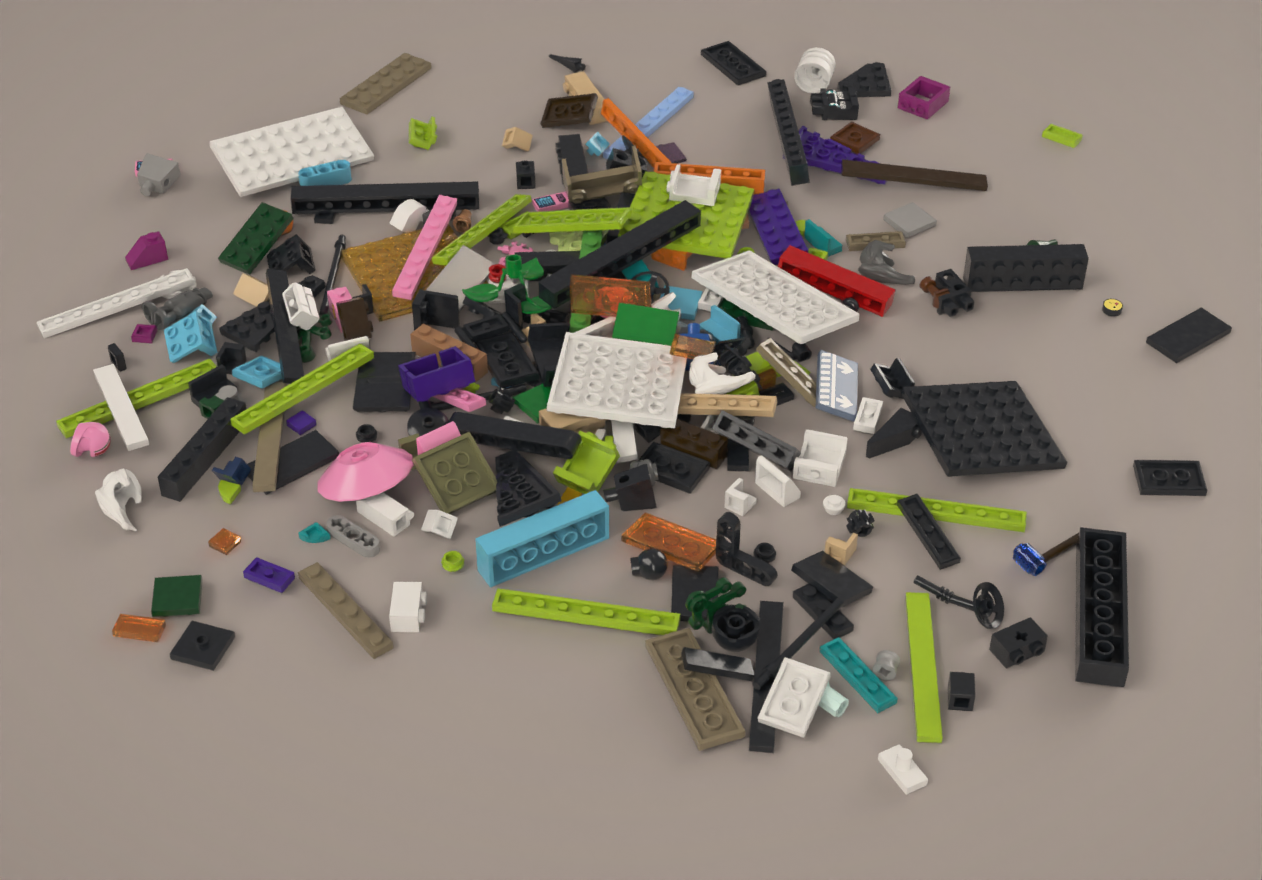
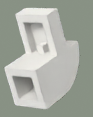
M413 199L406 200L395 210L390 224L403 232L414 234L419 222H423L422 214L429 210Z

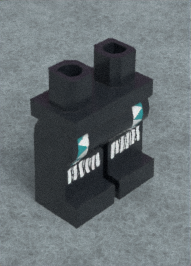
M848 87V91L820 88V93H811L810 105L812 106L813 115H821L822 120H828V118L832 120H857L859 102L855 87Z

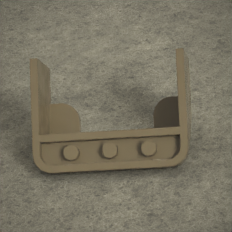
M636 145L632 146V165L569 177L566 159H562L563 183L568 199L573 203L621 194V192L635 193L638 187L642 185V170Z

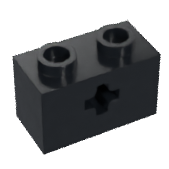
M1029 617L993 633L989 650L1005 668H1009L1045 652L1048 635Z

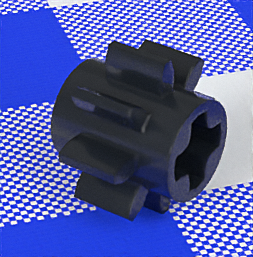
M506 388L495 389L488 400L492 404L490 409L498 414L508 413L515 403V400L511 398L513 392Z
M865 509L855 510L847 518L848 524L846 527L848 531L858 534L859 537L869 535L872 529H874L872 523L875 520L871 513L867 514Z

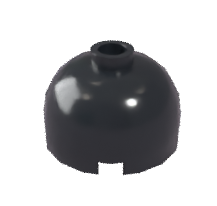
M735 605L724 606L714 614L712 621L713 637L718 645L725 650L731 652L747 650L755 643L758 637L759 617L746 606H743V609L735 608Z

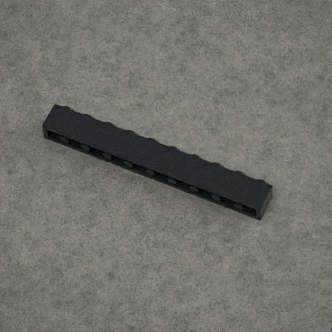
M774 79L771 82H767L769 98L791 186L810 183L808 165L785 80Z
M478 181L292 186L291 208L292 214H316L317 212L321 214L331 213V211L335 213L395 212L401 203L413 199L425 206L426 209L431 210L438 196L442 195L457 198L456 210L479 209Z
M684 200L539 281V298L554 309L700 227L701 210Z

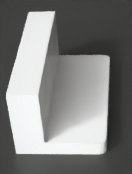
M364 336L328 345L325 348L328 360L334 359L359 343L370 349L368 337Z

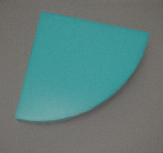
M317 522L298 532L299 538L309 543H321L331 539L330 533Z

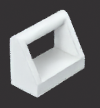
M764 456L758 457L755 484L783 507L800 499L801 491L794 482Z

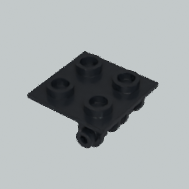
M725 344L727 351L719 355V363L734 376L753 372L756 378L754 381L757 383L758 388L762 390L763 388L759 383L760 377L754 370L751 371L749 368L752 366L750 361L745 356L742 357L735 347L731 349Z

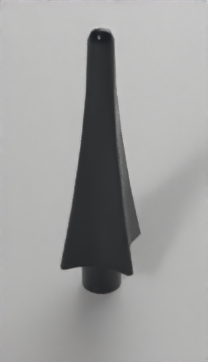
M549 54L551 59L561 63L574 73L578 70L584 71L586 65L581 63L582 58Z

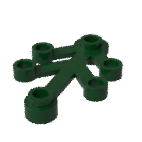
M319 314L318 323H321L323 327L320 328L313 325L309 330L300 328L297 331L298 340L302 337L300 353L303 363L312 361L316 356L311 347V333L320 336L323 340L331 337L332 333L328 326L332 324L333 320L329 314Z
M723 577L717 581L716 587L706 592H692L685 604L686 608L692 611V616L688 621L689 625L694 630H698L703 626L709 634H712V621L715 612L724 606H728V604L724 603L743 596L746 592V587L740 581L732 585L726 577ZM721 593L723 594V595H721V596H719V597H717V598H715V599H713V600H710L711 598H713V597H715V596H717V595H719V594H721ZM736 604L735 608L743 609V606L746 605ZM707 609L706 621L702 618V612Z

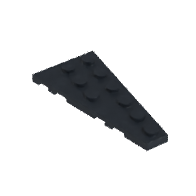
M313 275L305 277L303 281L298 283L302 287L305 286L311 289L313 298L326 287L324 280ZM270 299L259 303L257 307L249 311L243 312L241 316L234 320L226 322L225 325L219 327L220 334L238 344H243L244 347L254 352H258L260 344L263 342L267 343L271 339L270 335L275 332Z
M511 450L495 457L497 471L496 496L498 502L497 520L500 527L520 518L530 517L535 512L551 508L556 503L562 501L560 493L516 450Z

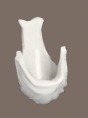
M717 353L697 356L690 363L689 380L691 385L695 386V394H726L756 379L753 372L739 376L724 375L726 368L708 364L717 360Z
M125 468L119 469L105 477L103 486L95 491V495L102 512L106 516L120 524L123 529H130L135 532L137 529L129 521L125 505L130 498H134L135 503L142 502L141 487L137 478L130 470Z

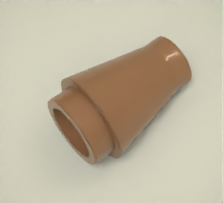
M468 209L462 210L453 220L455 230L460 233H464L471 228L472 214Z

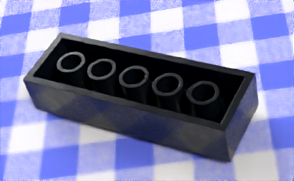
M1084 244L967 247L963 280L966 286L972 289V292L1083 289L1089 257Z

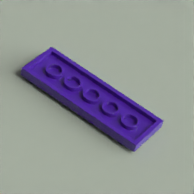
M780 188L761 194H754L748 212L770 263L778 265L780 256L790 245L808 252Z

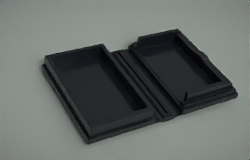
M374 352V359L358 367L353 410L357 412H407L410 409L411 394L403 388L398 365L415 360L416 352Z

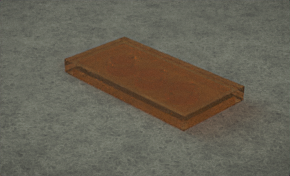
M571 274V313L616 317L619 303L651 307L649 281Z
M646 512L621 535V541L642 550L649 548L658 549L665 554L668 560L696 571H700L716 554V539Z

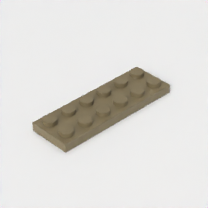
M403 53L340 97V104L367 115L432 69L431 62L408 53Z
M690 628L645 640V647L699 751L745 738V729L716 676L684 669L681 655L683 648L701 650Z

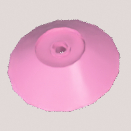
M365 442L353 445L342 451L325 470L317 482L318 493L325 499L338 502L356 501L378 495L396 486L408 476L414 466L412 462L413 456L404 449L378 443Z

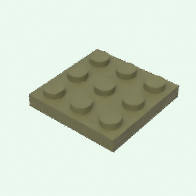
M470 432L417 455L412 459L438 508L447 514H451L496 492V477Z

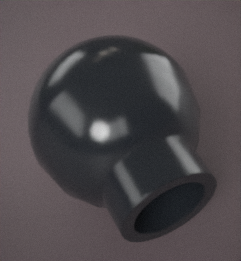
M649 548L642 551L638 557L630 558L633 576L641 575L646 579H659L665 574L668 567L665 554L655 548Z

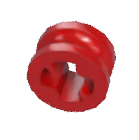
M501 264L490 266V281L500 282L502 269L506 267Z

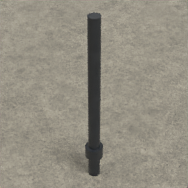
M838 597L773 663H768L763 668L762 674L753 682L754 688L760 690L769 680H773L777 676L784 658L791 659L844 605V601Z

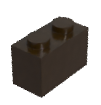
M357 297L336 302L344 341L367 336L368 339L372 338L373 325L371 320L368 321L367 313H369L367 301Z

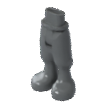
M206 287L201 289L194 288L193 291L182 292L167 300L162 307L157 308L153 302L146 301L142 304V310L151 325L155 324L158 330H163L172 321L182 319L201 304H206L207 300L213 297V294Z

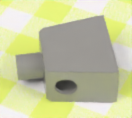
M146 153L137 174L141 186L140 192L145 196H150L152 191L165 193L181 175L178 162Z

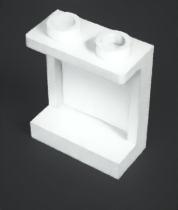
M677 164L675 171H671L670 181L667 183V192H670L669 200L680 202L686 200L689 203L714 206L721 183V169H714L711 177L682 174L680 173L681 165Z
M806 430L804 443L800 451L801 454L794 461L793 479L835 487L846 455L848 438Z

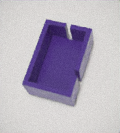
M454 346L439 351L441 368H439L435 353L398 365L403 388L417 402L427 401L436 395H445L450 390L456 388H465L475 382L471 359Z

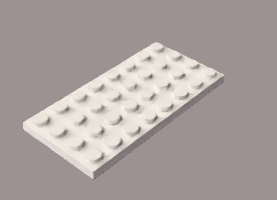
M343 107L210 141L211 150L240 197L299 181L298 172L303 168L338 160L349 161L351 167L374 160V154Z
M750 250L692 271V279L800 344L859 321V313Z

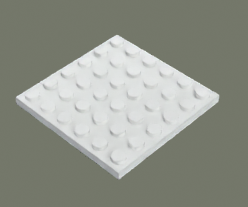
M566 332L547 403V411L557 414L564 413L619 422L638 423L641 425L661 426L663 428H675L689 348Z

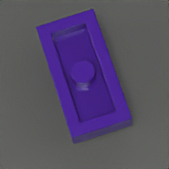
M258 557L243 571L244 578L280 593H283L295 579L293 571Z

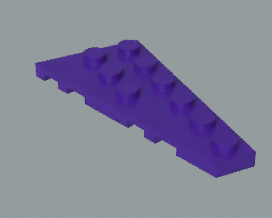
M802 126L799 130L808 166L842 174V159L878 163L866 160L865 156L860 153L857 155L852 153V149L834 140L821 138L817 132L811 133L807 131L805 126ZM858 178L873 181L877 184L887 183L885 180Z

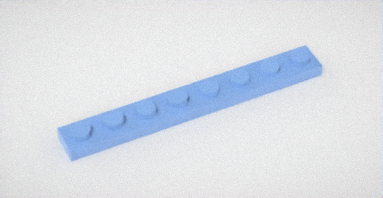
M678 87L638 121L635 126L648 138L693 99L694 92L684 87ZM622 136L603 151V158L608 159L613 148L621 151L626 150Z

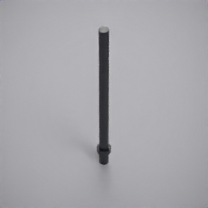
M339 235L334 245L335 253L319 312L320 315L328 313L327 291L334 289L342 253L346 249L345 235Z

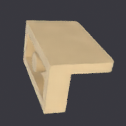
M242 273L233 294L256 307L259 303L267 301L269 298L267 284L255 277Z

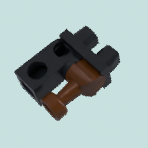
M952 269L936 273L935 280L928 276L920 282L919 287L923 292L932 295V305L938 308L937 313L939 315L946 313L949 317H952L958 313L960 308H963L966 312L973 310L975 301L971 298L972 289L967 287Z

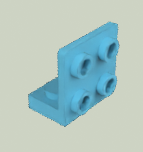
M196 311L164 330L169 359L172 363L177 362L197 349L209 356L218 353L211 321Z

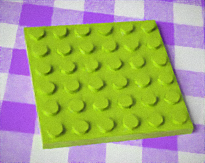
M645 171L642 185L638 187L630 206L632 215L620 229L618 237L681 203L680 201L669 200L670 192H667V183L670 181L671 174L665 175ZM720 183L714 206L691 203L701 210L700 227L663 248L725 259L732 257L754 196V189L746 186L740 187Z

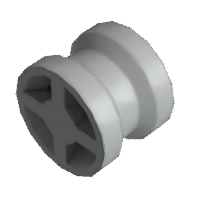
M890 650L880 651L876 657L873 673L881 680H893L900 664V657Z

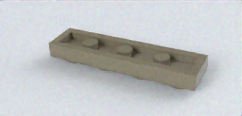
M771 338L759 344L756 351L761 354L762 358L768 361L777 373L782 375L809 404L815 407L816 382Z

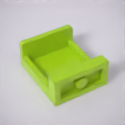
M579 431L578 434L582 441L573 458L567 459L562 468L556 466L553 475L558 483L582 494H587L594 490L598 492L619 459L620 454L613 442L609 440L602 441L591 432Z

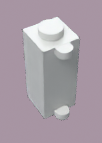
M384 492L372 497L356 500L357 512L394 537L410 526V520L414 517V512Z

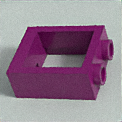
M920 75L899 93L898 109L928 120L949 102L950 86ZM919 94L921 96L929 98L930 100L925 101L915 96Z

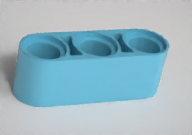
M338 160L307 167L298 172L300 186L343 185L352 180L350 162L347 160Z

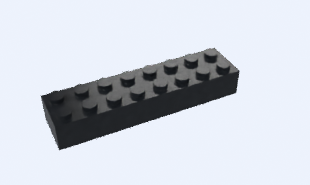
M1080 527L1076 544L1075 681L1124 688L1129 671L1126 532Z

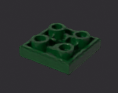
M202 575L155 578L151 607L152 617L200 614Z

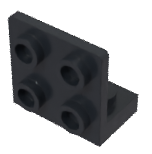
M297 234L285 240L276 249H272L266 256L269 269L287 271L297 264L301 270H305L309 274L316 271L311 248Z
M421 289L418 291L412 303L414 331L423 323L428 326L435 325L453 329L460 326L458 296Z

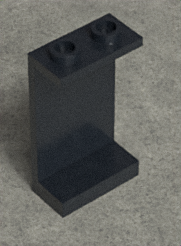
M569 322L530 324L528 343L544 387H552L565 334L570 329Z

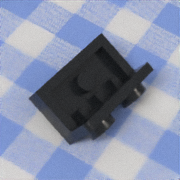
M896 358L891 366L874 363L870 369L875 380L882 388L883 393L890 398L904 399L901 395L902 388L915 385V381L900 358Z

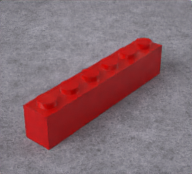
M790 245L780 256L779 268L815 289L841 300L853 298L859 303L860 308L881 317L885 315L893 303L896 289Z

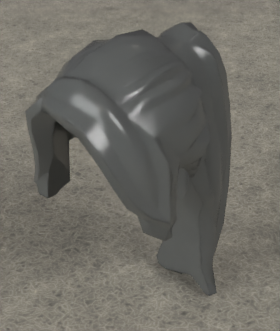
M873 240L863 249L860 255L862 264L858 268L862 276L882 283L905 285L915 283L913 275H904L895 271L892 268L895 264L894 261L883 252V250L893 251L895 245Z

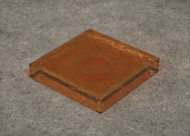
M675 334L670 348V355L689 359L713 353L715 342Z

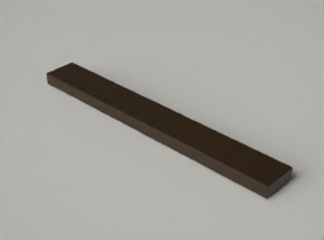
M843 159L841 162L842 176L979 191H987L988 188L987 176L983 174Z

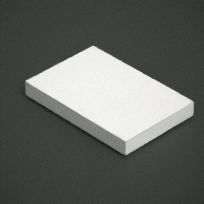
M785 657L759 713L758 722L804 738L829 682L831 673Z

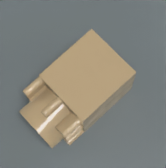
M547 408L539 411V423L542 426L572 430L576 433L582 431L596 434L598 429H602L606 425L605 419L564 413L557 414L547 411Z

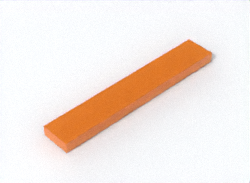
M609 98L603 100L601 114L622 136L624 135L634 146L636 145V148L653 168L655 162L671 163Z

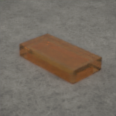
M120 614L112 629V634L114 637L159 642L166 627V622L164 619Z

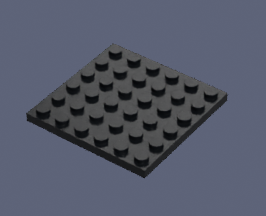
M1017 381L902 388V397L910 411L914 414L921 431L947 477L1065 469L1067 465L1065 457Z

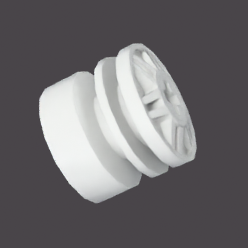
M817 47L810 48L803 53L795 71V81L801 90L807 93H820V88L827 89L836 66L833 55L829 51Z

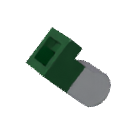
M227 385L222 387L219 393L210 399L205 397L199 401L201 416L208 419L227 397L239 400L237 388Z

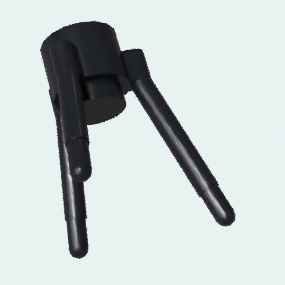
M774 341L792 360L797 359L799 362L810 359L812 356V351L806 343L800 344L795 342L792 346V352Z

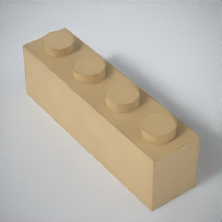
M583 71L565 75L563 89L569 96L596 93L598 96L594 114L589 124L594 125L607 122L606 118L601 114L604 98L586 73Z

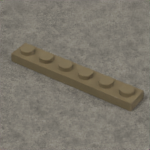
M318 562L298 572L299 579L373 659L394 649L392 640Z

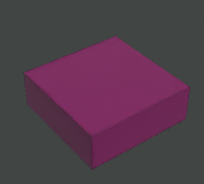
M137 324L131 336L132 342L152 344L158 331L157 326Z

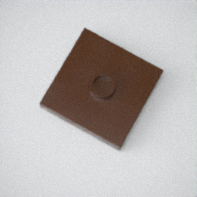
M850 122L830 136V139L852 149V152L856 154H861L880 140V134Z

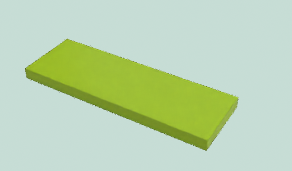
M628 207L526 212L513 226V232L517 234L621 229L631 217L632 209Z

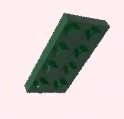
M261 202L218 257V260L222 264L250 275L294 219L292 214Z

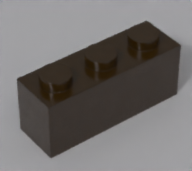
M679 419L676 420L675 428H661L660 444L710 462V467L718 469L727 458L728 438Z

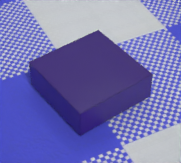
M303 410L286 420V425L299 435L317 425L316 419Z

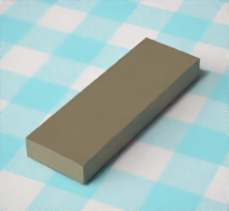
M902 231L846 235L849 251H863L868 243L873 240L893 244L895 248H905L906 246Z

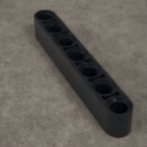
M454 412L448 423L452 421L456 423L461 435L470 432L476 444L563 459H572L582 441L580 435L572 430L463 412Z

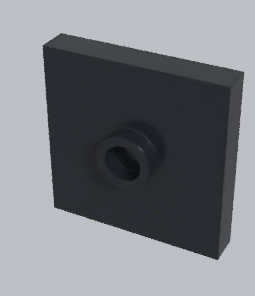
M191 621L170 652L171 660L214 671L234 640L235 632Z

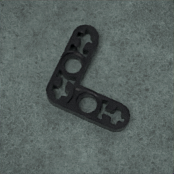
M725 512L717 521V561L722 566L763 586H770L778 576L776 569L772 565L739 550L740 520L734 513Z

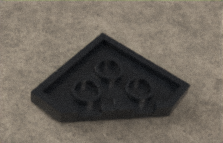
M879 62L868 63L838 82V91H848V87H855L857 97H889L892 92L885 64Z

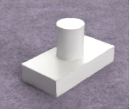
M899 744L879 753L878 761L907 795L927 786L928 778L912 760L913 754L911 750L902 748Z

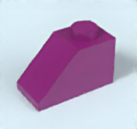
M159 231L140 236L125 256V260L131 270L168 260L165 240Z

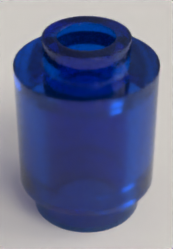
M1021 543L1013 550V560L1028 574L1037 576L1046 568L1045 558L1029 543Z

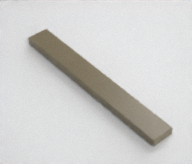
M283 381L275 382L265 387L263 399L286 387L287 383H283ZM284 412L260 425L252 485L253 492L276 491Z

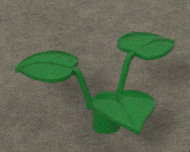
M508 255L505 258L506 268L502 269V276L498 287L485 283L469 289H462V292L471 300L488 302L498 298V292L502 289L506 274L512 279L519 278L520 283L525 286L523 278L526 280L540 278L544 275V270L537 258L522 264L520 255ZM526 290V301L521 302L523 313L537 314L552 309L539 296L530 299Z

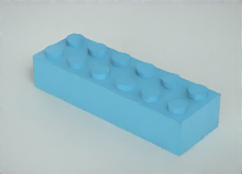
M594 490L475 538L478 572L491 588L609 539V505Z

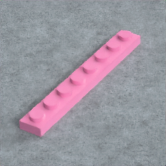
M438 196L392 290L393 297L412 300L457 206V198Z

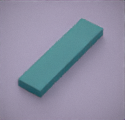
M840 637L820 646L819 652L877 714L897 704L898 698Z

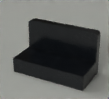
M520 283L504 290L506 312L522 330V320H524L525 313L522 312L521 302L526 301L525 286Z
M220 365L188 383L191 401L200 408L199 401L204 397L210 399L219 393V390L224 386L232 385L237 388L235 384L227 379L225 366Z

